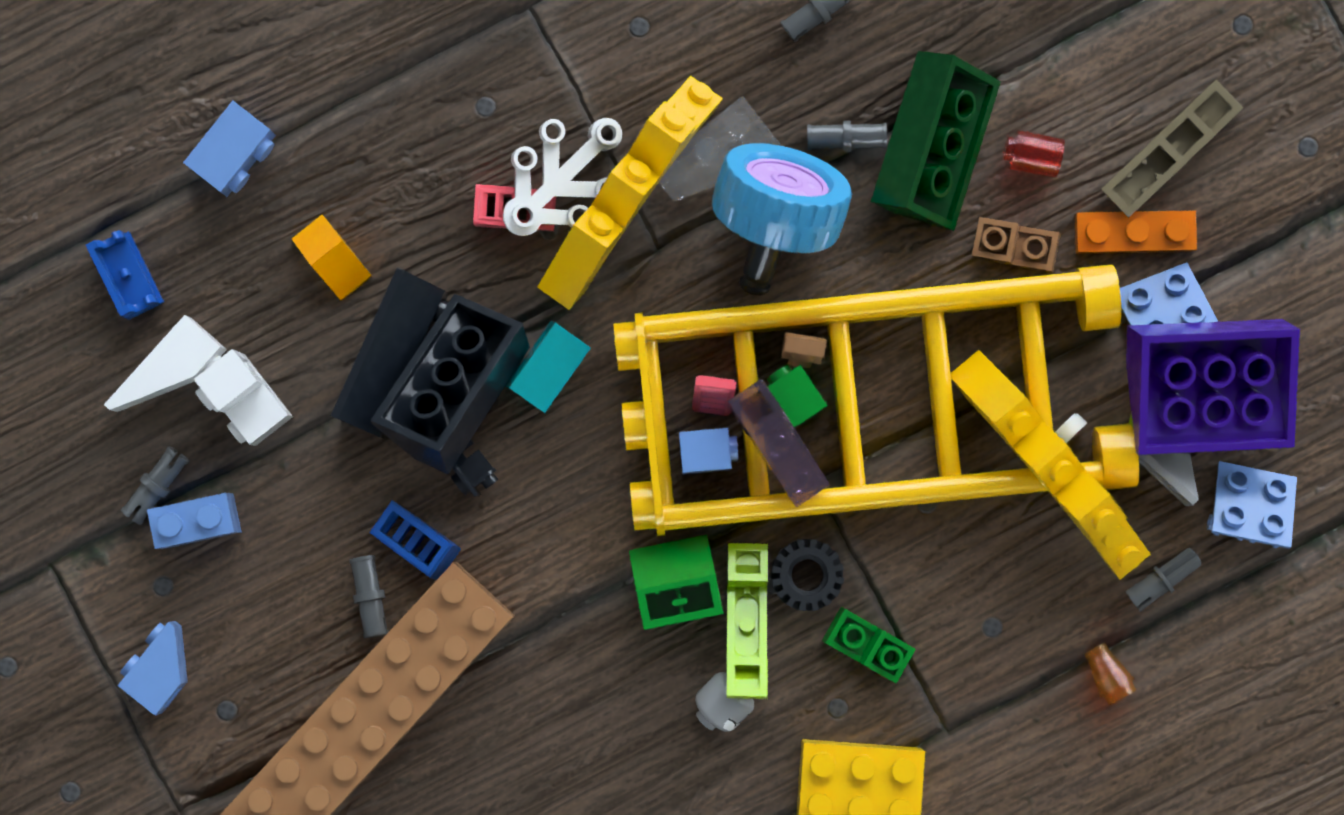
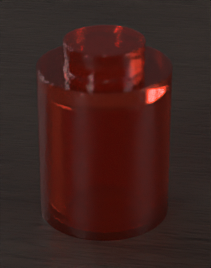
M1017 130L1014 137L1008 136L1006 139L1003 160L1009 161V169L1057 178L1063 158L1065 140Z

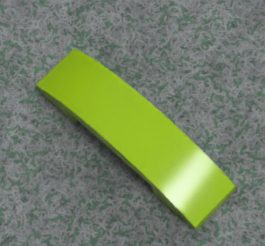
M728 543L727 698L767 699L768 544Z

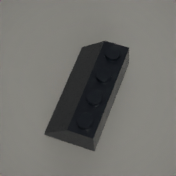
M396 268L331 413L332 417L384 439L385 434L372 424L371 419L449 303L446 301L448 293L445 290L403 269Z
M454 294L372 417V424L414 459L449 474L530 348L523 323Z

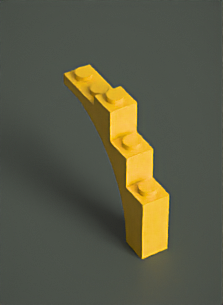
M690 76L667 102L664 101L645 123L629 152L610 172L592 205L573 225L537 288L568 310L573 307L588 289L606 258L654 188L700 127L717 109L723 98L714 93L709 86Z
M980 350L951 372V380L967 401L983 416L1031 470L1120 580L1151 555L1127 522V517L1112 496L1085 470L1069 446L1042 420L1026 396Z

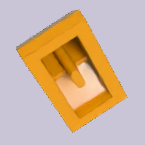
M323 214L292 238L308 263L341 301L372 277Z

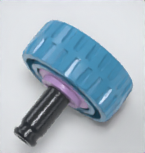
M752 143L740 145L725 155L713 192L712 208L717 218L728 229L751 241L743 268L744 276L739 281L741 288L745 292L757 296H762L769 292L770 282L773 280L782 251L794 253L819 252L831 247L837 241L852 197L849 182L837 169L810 154L773 144Z

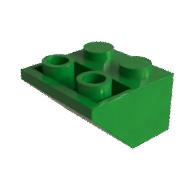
M707 534L629 550L644 630L724 614Z

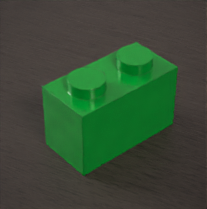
M787 364L767 379L770 385L766 387L764 393L790 431L828 406L801 365L792 370L789 364Z

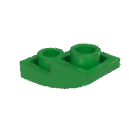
M840 607L822 639V642L896 684L916 650L843 607Z

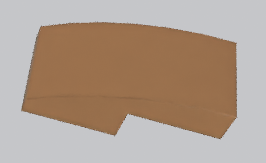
M979 217L972 257L1053 273L1061 235L1059 232L1024 227L1018 223Z
M786 332L782 344L781 358L788 359V364L798 367L801 365L802 368H810L812 363L821 364L825 354L826 339Z

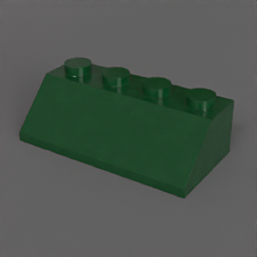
M918 51L875 184L871 202L895 214L949 231H955L1001 81L955 55Z

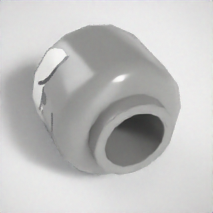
M725 672L715 674L697 692L695 698L699 710L696 716L709 730L717 728L725 732L732 731L754 709L753 699L727 698Z

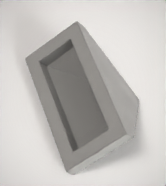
M1190 453L1138 455L1139 464L1185 506H1193L1199 500Z

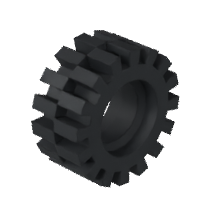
M801 539L789 543L778 552L772 564L771 579L775 593L785 604L797 610L815 611L828 606L838 596L843 585L844 569L839 556L829 545L817 540ZM803 559L816 561L823 572L820 585L810 591L799 589L792 580L793 567Z

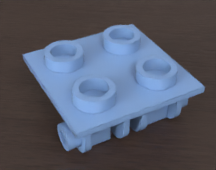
M1188 263L1120 288L1121 308L1130 325L1218 322Z
M1219 461L1213 515L1210 514L1208 517L1207 530H1211V533L1215 536L1221 534L1235 537L1239 541L1245 539L1249 543L1259 542L1272 545L1273 548L1283 547L1290 549L1292 545L1297 477Z

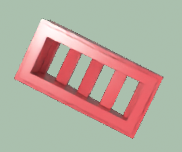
M476 184L473 218L475 227L507 229L502 216L504 197L515 198V187ZM531 189V196L537 191V189ZM488 196L495 197L494 217L487 216ZM553 197L543 208L556 209V197ZM519 209L518 212H517V218H518V220H519L520 222H522V223H527V222L529 221V219H530V214H529L528 210H527V219H526V220H521V219H519V211H520V209ZM541 224L537 231L554 232L555 225Z
M698 375L695 381L692 409L695 412L730 415L736 390L735 380Z

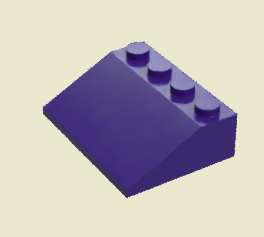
M1283 319L1128 325L1126 369L1136 453L1138 455L1295 447L1300 329Z

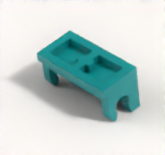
M550 321L515 370L506 387L545 413L591 347L556 322Z

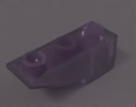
M762 379L728 401V408L796 508L830 486L787 415Z

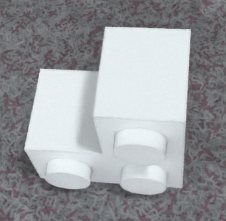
M231 349L194 378V381L200 387L195 391L198 398L210 411L214 409L215 412H223L228 416L231 422L227 425V428L241 444L247 441L249 445H258L293 417L246 355Z

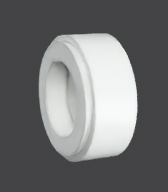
M1074 413L1055 433L1068 444L1087 425V422L1078 413Z

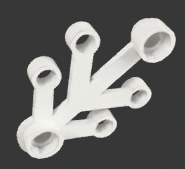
M602 118L595 121L588 130L589 140L560 168L559 144L565 136V127L557 119H550L544 122L539 129V136L543 141L542 186L532 196L530 169L537 163V154L532 148L527 146L520 147L512 153L511 163L515 168V198L507 202L502 215L503 222L511 233L518 236L530 235L537 231L541 224L569 225L571 228L575 224L572 217L574 211L581 210L584 213L588 207L576 205L569 210L545 209L543 207L553 197L596 198L601 185L605 183L607 177L597 182L571 180L600 151H608L618 146L622 139V129L615 120ZM550 124L558 129L556 139H551L546 134V127ZM604 126L611 128L613 131V138L610 141L604 140L601 136V130ZM520 152L529 154L530 163L528 166H522L518 162ZM520 208L527 209L530 214V219L527 223H522L517 218V212Z

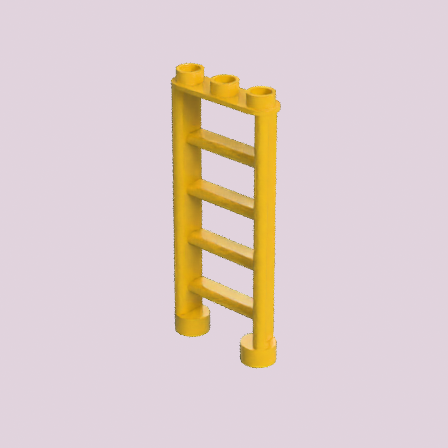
M1114 265L1077 268L1072 273L651 316L635 313V321L613 323L618 371L640 369L643 401L622 403L626 451L648 449L651 481L630 483L634 530L656 528L657 536H665V530L1048 491L1029 468L961 474L944 314L1016 306L1026 398L1042 420L1053 430L1040 304L1075 300L1082 331L1119 328L1121 324V294ZM922 316L939 477L866 484L849 323ZM827 326L844 487L770 494L753 333ZM733 336L749 497L674 504L658 343ZM1127 423L1094 427L1092 432L1093 461L1080 462L1082 466L1105 490L1137 487L1139 482V456L1136 453L1132 425Z

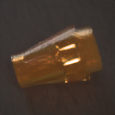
M1106 643L1084 654L1089 662L1100 699L1105 698L1109 706L1137 691L1132 682L1135 678L1113 655Z

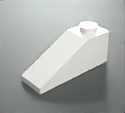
M184 315L104 405L111 411L119 412L195 382L194 378L219 360L227 349L192 318Z

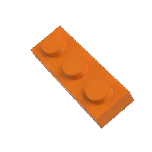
M1135 211L1129 218L1123 212H1077L1075 214L1076 254L1194 252L1197 250L1196 211Z

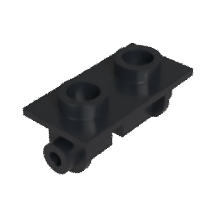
M472 440L469 441L464 451L474 444ZM479 449L468 458L462 453L452 468L456 473L451 476V479L464 495L471 491L475 497H479L481 493L477 487L480 484L487 489L499 480L494 474L497 470L493 468Z

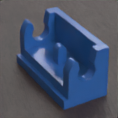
M118 230L112 232V237L104 241L94 240L86 244V248L119 315L130 320L164 303V300L129 231L124 233Z

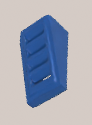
M393 500L369 532L426 576L435 580L448 569L461 550L459 546ZM401 516L404 521L395 534L390 537L387 533L398 517ZM412 526L417 528L407 544L403 546L400 543ZM425 536L429 537L430 540L418 556L414 554ZM438 546H441L440 550L437 552L433 560L430 562V564H428V560L431 558V556L436 551Z

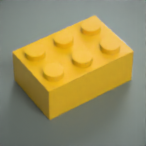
M801 739L796 815H921L925 751L918 747Z

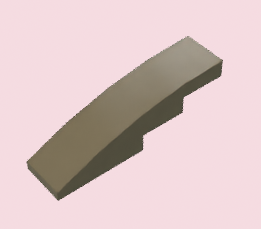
M1216 79L1104 185L1101 190L1129 218L1244 107Z

